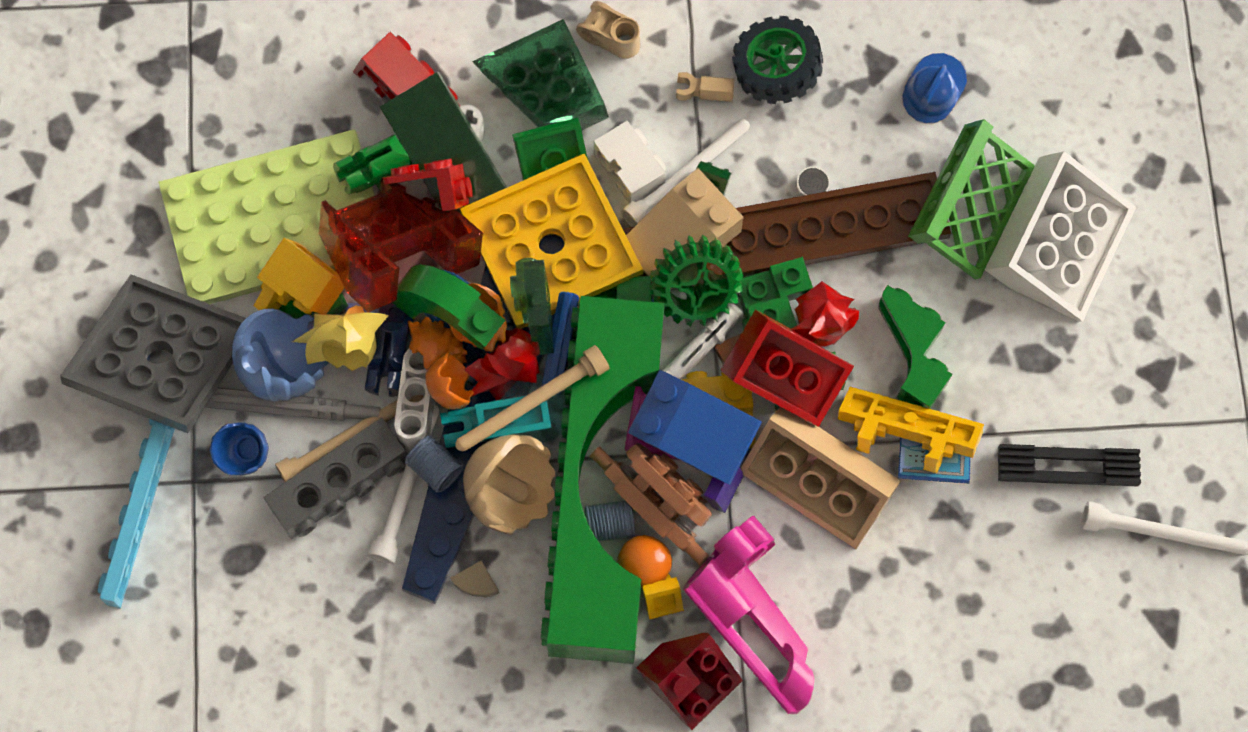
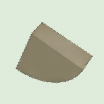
M482 560L450 578L456 588L472 596L491 597L499 594V590Z

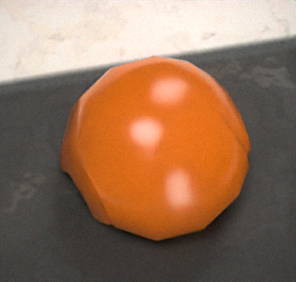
M450 353L443 354L432 363L426 371L425 382L432 399L443 408L463 409L470 403V397L474 392L472 390H465V383L470 378V375L464 371L465 366Z
M648 535L634 536L624 543L616 560L628 572L641 578V588L643 585L666 580L672 568V557L669 549L659 539Z

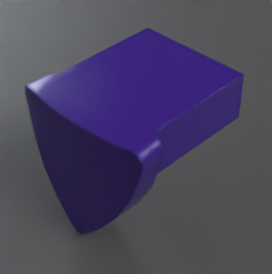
M740 466L730 485L714 477L712 478L704 497L713 509L723 513L726 512L744 477Z

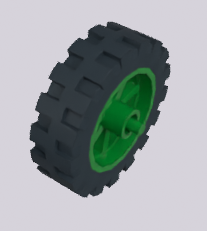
M779 16V19L767 17L764 18V22L759 24L755 22L749 26L750 29L747 32L743 31L740 34V41L735 43L733 48L734 56H732L737 80L739 84L741 83L742 89L747 95L751 93L753 99L760 102L762 99L767 100L768 104H776L777 101L789 103L792 102V98L797 96L801 98L807 94L806 90L815 87L817 76L821 77L823 71V55L817 35L815 36L811 26H805L803 21L797 18L791 20L788 16ZM795 48L799 49V51L802 53V55L789 54ZM758 56L766 59L765 61L755 64V60ZM788 64H797L792 70L788 67ZM768 68H771L769 75H766L761 72Z

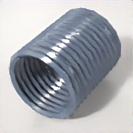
M431 435L421 439L410 450L405 459V464H408L409 468H412L437 493L448 488L463 469V464H460L453 455H450V452L445 450L443 445H440Z
M625 500L584 507L588 525L599 542L601 540L604 542V540L608 541V539L611 541V539L615 540V538L618 540V538L622 539V537L625 539V537L631 538V536H635L632 507Z

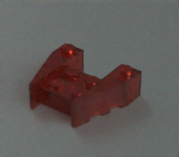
M381 178L380 194L336 210L326 200L321 202L319 236L346 292L367 312L397 300L400 268L395 262L424 251L444 270L457 275L479 265L483 232L462 214L454 210H450L448 213L435 207L436 201L426 196L420 200L406 193V187L399 183L384 185L383 178Z

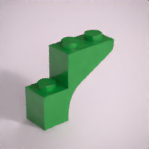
M887 285L882 293L878 309L907 362V377L896 398L900 401L931 409L953 375L940 360L935 358L929 359L925 356L941 334L946 322L941 320V316L932 308H923L912 301V297L906 291L900 288L894 289Z

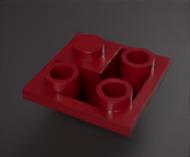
M707 632L661 643L636 667V670L652 691L691 730L743 681L717 643Z

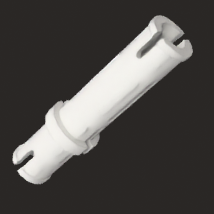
M728 303L730 308L729 314L721 311L718 313V322L712 319L710 322L706 321L705 326L701 325V331L662 371L683 379L716 344L721 345L725 341V335L744 318L742 311L736 305ZM721 324V327L706 342L705 339ZM695 349H697L698 351L683 366H681V364L689 357V355Z

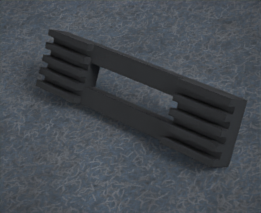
M1000 444L998 446V481L1138 487L1141 484L1140 449H1087ZM1034 459L1103 462V473L1036 470Z

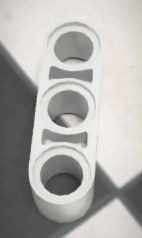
M410 349L407 350L403 358L394 421L398 441L409 452L421 439L430 435L435 403L428 393L425 382L427 370L413 369L416 365L423 363V356L419 352L413 354ZM414 395L424 396L419 402L413 403L409 401ZM410 427L420 428L414 435L404 434Z

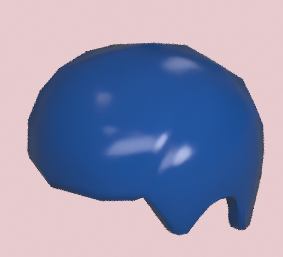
M237 422L222 426L214 434L209 451L213 463L223 473L228 475H247L257 472L267 460L269 446L265 434L253 424Z

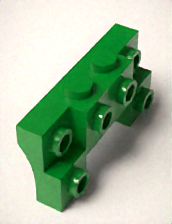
M803 257L772 265L769 271L744 277L740 280L743 285V292L737 294L746 318L742 319L743 330L755 309L790 329L797 326L789 301L795 300L813 288ZM846 382L842 386L841 390H844ZM774 403L775 409L777 411L780 408V406Z

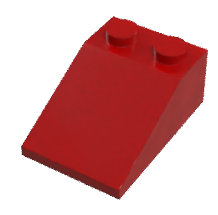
M755 309L720 371L733 382L819 427L854 366Z

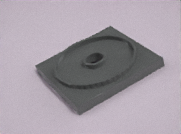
M130 274L60 375L63 385L182 432L189 433L233 364V340L239 326L246 318ZM156 350H166L172 354L168 361L160 364L147 360L148 356Z

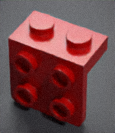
M452 159L426 163L423 170H419V164L400 166L390 169V176L383 177L384 185L437 177L442 211L455 210L468 205V198H471L473 194L470 178L464 175L463 163L453 165Z

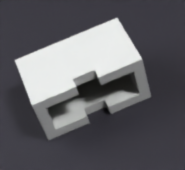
M627 120L594 140V155L608 175L615 172L620 180L616 182V186L628 203H630L631 201L637 202L642 200L665 183V172L667 169L658 154L652 155L646 147L648 143L639 128L633 129Z

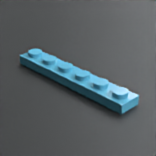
M149 419V424L152 426L149 438H144L141 443L139 458L142 461L139 471H134L130 479L129 491L132 494L129 504L124 505L120 512L119 525L121 530L118 539L114 538L109 548L108 558L111 560L108 572L102 574L98 584V593L101 594L100 599L107 606L120 609L175 428Z

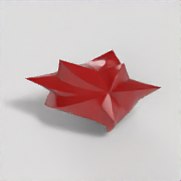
M821 281L809 292L795 299L799 304L794 309L798 317V325L793 327L792 330L821 347L832 344L834 346L847 331L855 326L859 319L860 310L849 308V305L855 299L842 295Z
M519 328L506 330V341L504 343L499 341L493 352L486 354L484 358H479L464 369L477 381V384L472 389L474 393L471 397L489 391L495 400L498 401L503 398L516 381L537 383V374L540 371L536 356L549 346L550 340L535 339L528 332Z

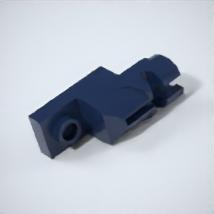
M381 297L379 313L389 316L375 332L377 348L373 359L368 364L365 391L379 396L381 380L383 377H388L387 390H389V397H395L399 393L403 358L409 349L412 339L408 321L414 322V320L389 301L387 297Z

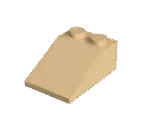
M697 168L673 187L626 237L643 268V272L650 276V271L656 270L654 265L655 259H665L662 253L663 248L673 251L675 249V240L684 245L687 244L688 235L693 237L695 242H698L701 236L704 235L709 243L716 238L723 247L741 232L744 217L701 170Z

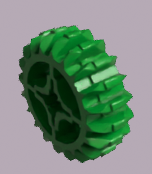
M688 235L687 244L684 245L675 240V249L671 251L663 248L662 253L665 259H655L654 265L656 270L650 271L652 281L650 283V291L654 295V302L665 303L664 316L666 318L672 316L673 321L677 324L684 319L686 325L691 328L694 321L699 320L700 325L705 326L706 319L710 317L718 322V313L722 311L729 314L730 308L728 303L738 304L736 293L743 292V285L740 280L743 279L744 275L741 268H739L740 262L737 256L733 255L729 246L725 245L722 247L721 242L716 238L709 243L707 237L702 235L699 241L695 242L693 237ZM707 262L720 267L722 275L708 270ZM678 288L679 292L686 293V300L675 296L670 292V289Z

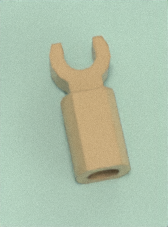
M688 72L678 73L677 83H686L689 85V88L685 90L677 89V99L686 101L696 96L701 100L733 101L734 78L709 76L695 78Z

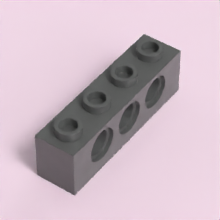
M381 417L263 498L291 539L297 535L303 537L312 532L317 526L316 522L326 515L333 517L340 513L346 507L345 502L354 496L362 497L368 494L376 486V481L385 475L391 477L400 472L405 466L406 450ZM365 455L377 457L376 463L369 468L359 465L360 459ZM341 474L348 477L347 482L342 487L334 488L329 485L330 480L336 475ZM313 494L318 497L317 503L310 508L300 506L304 496Z

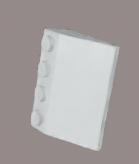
M1066 152L1041 156L1025 185L985 271L1008 288L1078 322L1083 321L1136 207Z

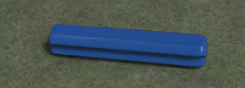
M559 293L542 386L566 371L569 341L572 339L573 328H571L573 307H578L579 295L575 293Z

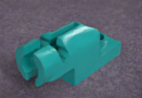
M525 396L475 404L474 407L440 413L442 426L464 422L463 431L444 435L445 447H456L455 443L458 438ZM547 400L481 442L490 441L505 435H517L551 429Z

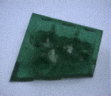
M564 19L472 61L537 128L578 118L581 129L584 130L609 118L605 103Z

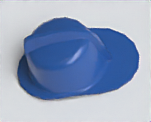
M933 53L924 57L911 74L902 94L903 106L907 113L916 121L923 123H937L945 119L953 110L965 89L967 75L962 63L955 57L945 53Z

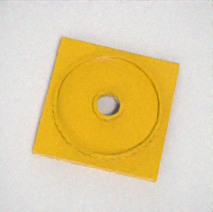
M585 153L460 208L463 219L516 328L522 329L555 314L560 292H571L579 295L578 303H580V296L593 297L622 282L643 274V268ZM548 234H556L563 239L565 245L558 253L547 254L539 248L541 239Z

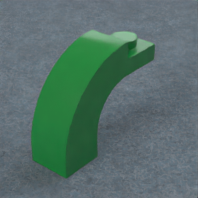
M415 265L411 267L387 296L389 301L413 320L420 313L434 315L447 322L481 350L506 321L479 299L481 293L452 274L432 266Z

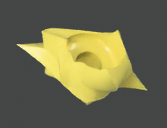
M357 305L349 308L342 315L314 314V327L292 342L306 343L307 365L327 361L336 368L344 365L351 371L362 366L366 368L373 359L377 348L375 332L389 315L364 312L362 306Z

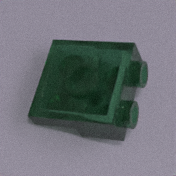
M534 258L520 259L516 262V275L510 276L515 312H522L524 324L528 323V328H530L531 342H538L540 354L554 353L550 288L544 260H536Z

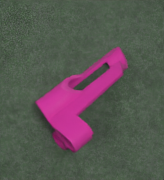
M753 515L739 527L736 526L714 545L715 550L692 574L684 585L683 590L787 714H798L808 705L814 689L813 671L805 663L808 648L749 569L752 564L776 545L774 543L775 539ZM744 615L752 618L789 662L787 674L781 683H779L732 627Z

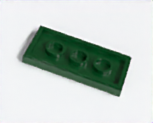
M440 72L434 73L380 106L412 163L419 164V170L425 169L424 164L444 159H452L453 165L463 163L464 175L470 178L473 194L471 198H468L469 204L507 188ZM437 177L422 179L449 225L463 217L460 208L442 211Z

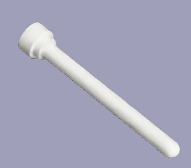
M745 119L736 122L643 201L638 200L637 202L631 201L621 210L626 222L631 227L636 226L673 187L696 170L700 161L705 163L711 162L747 132L750 127L749 122Z
M435 404L430 435H432L439 414V408ZM408 464L405 466L382 535H378L377 539L371 542L367 553L369 558L384 564L393 565L399 551L396 548L398 542L395 538L417 478V473L412 468H409Z
M1087 501L1083 510L1081 527L1085 530L1097 532L1099 529L1105 530L1106 527L1248 555L1247 541L1109 513V509L1103 508L1102 504Z

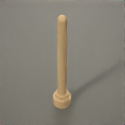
M596 345L590 347L583 352L584 356L579 359L580 363L458 438L455 443L456 448L459 451H466L584 376L588 375L591 377L594 374L600 376L610 369L605 357Z
M414 395L409 401L413 403L419 402L424 396ZM397 400L380 409L379 417H369L360 421L298 459L293 457L289 460L286 457L276 463L275 466L284 482H287L381 417L385 423L394 418Z

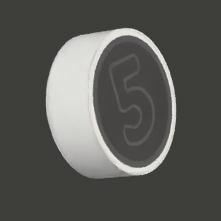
M812 166L803 169L799 173L796 181V191L799 196L829 191L830 178L823 169Z

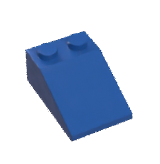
M659 370L628 433L730 485L762 421L667 372Z

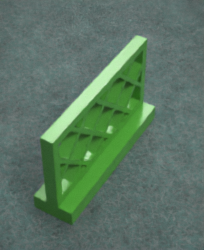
M984 119L964 125L908 235L918 244L926 243L974 279H981L1035 167L1033 163L991 131L994 126ZM986 143L994 147L996 162L986 164L983 151ZM1008 162H1014L1023 169L1018 180L1015 182H1011L1007 167ZM998 165L1002 185L992 187L987 167ZM979 169L983 189L972 192L969 177L972 171ZM1003 188L1006 204L1003 209L997 210L993 190ZM984 193L988 213L978 215L973 195ZM965 197L969 217L958 220L955 205L958 199ZM990 216L993 230L989 237L983 238L979 219ZM970 221L975 241L964 243L959 223ZM951 226L955 246L948 247L938 240L944 227ZM976 244L979 259L974 266L967 260L965 247Z

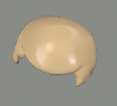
M505 435L486 442L472 454L464 471V494L470 510L484 526L512 535L515 530L528 528L531 520L547 517V505L555 495L551 484L556 473L549 462L551 457L549 449L542 445L539 440L530 436Z

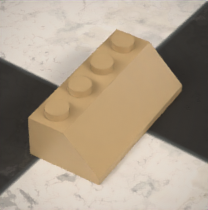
M782 407L768 420L741 466L744 476L855 549L858 548L901 482L900 479L825 430Z

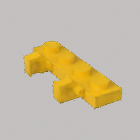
M851 386L838 412V420L855 424L854 431L859 432L857 435V451L870 454V445H874L876 436L885 438L886 434L922 444V449L929 450V454L925 455L923 470L936 474L942 464L943 457L952 459L953 454L956 453L973 458L984 428L982 423Z

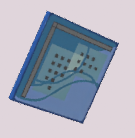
M900 438L898 479L969 484L970 457L956 453L953 454L952 459L943 457L942 464L936 474L923 470L925 455L929 454V450L922 449L921 443Z

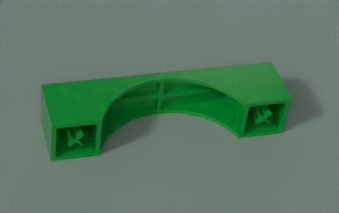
M580 296V306L573 307L572 339H576V341H569L568 370L580 363L579 359L584 356L583 352L594 345L599 348L610 369L600 376L594 374L589 377L586 375L565 388V405H570V408H563L561 429L562 438L567 439V441L559 443L558 472H563V477L556 476L554 495L555 506H559L560 511H553L551 524L552 541H557L556 546H549L548 575L553 576V582L546 581L544 596L545 610L550 611V617H543L541 626V646H547L548 657L634 664L641 578L619 565L603 549L594 536L583 512L579 495V481L585 456L598 432L616 412L633 401L635 386L641 387L645 395L648 394L659 372L665 303Z

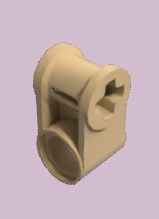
M594 1L590 6L591 12L585 21L579 23L576 27L578 35L588 43L597 45L620 58L628 59L634 57L640 50V28L638 23L634 19L613 10L607 4ZM623 35H628L632 37L630 40L627 41L618 39Z

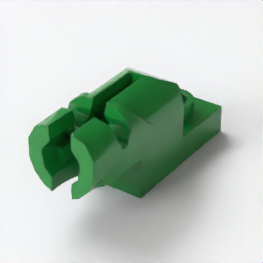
M393 134L357 151L353 156L349 155L333 163V168L339 183L345 180L347 185L345 192L350 195L362 192L374 185L381 191L395 184L384 185L383 177L391 175L390 169L412 165L413 163L400 141Z

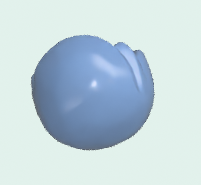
M262 309L254 312L241 323L233 340L232 360L238 379L248 391L263 400L275 402L280 400L289 401L315 388L316 381L324 376V367L329 362L321 361L307 365L306 343L292 342L313 328L314 318L309 314H305L298 319H294L291 315L281 310Z

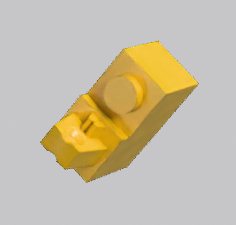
M283 238L257 276L263 282L260 287L262 291L253 306L258 310H278L281 305L285 306L290 300H293V305L306 314L311 315L312 312L327 314L349 281L302 244Z

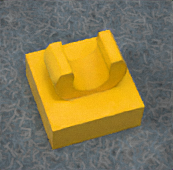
M668 574L666 580L642 586L649 620L684 611L677 577L671 578Z

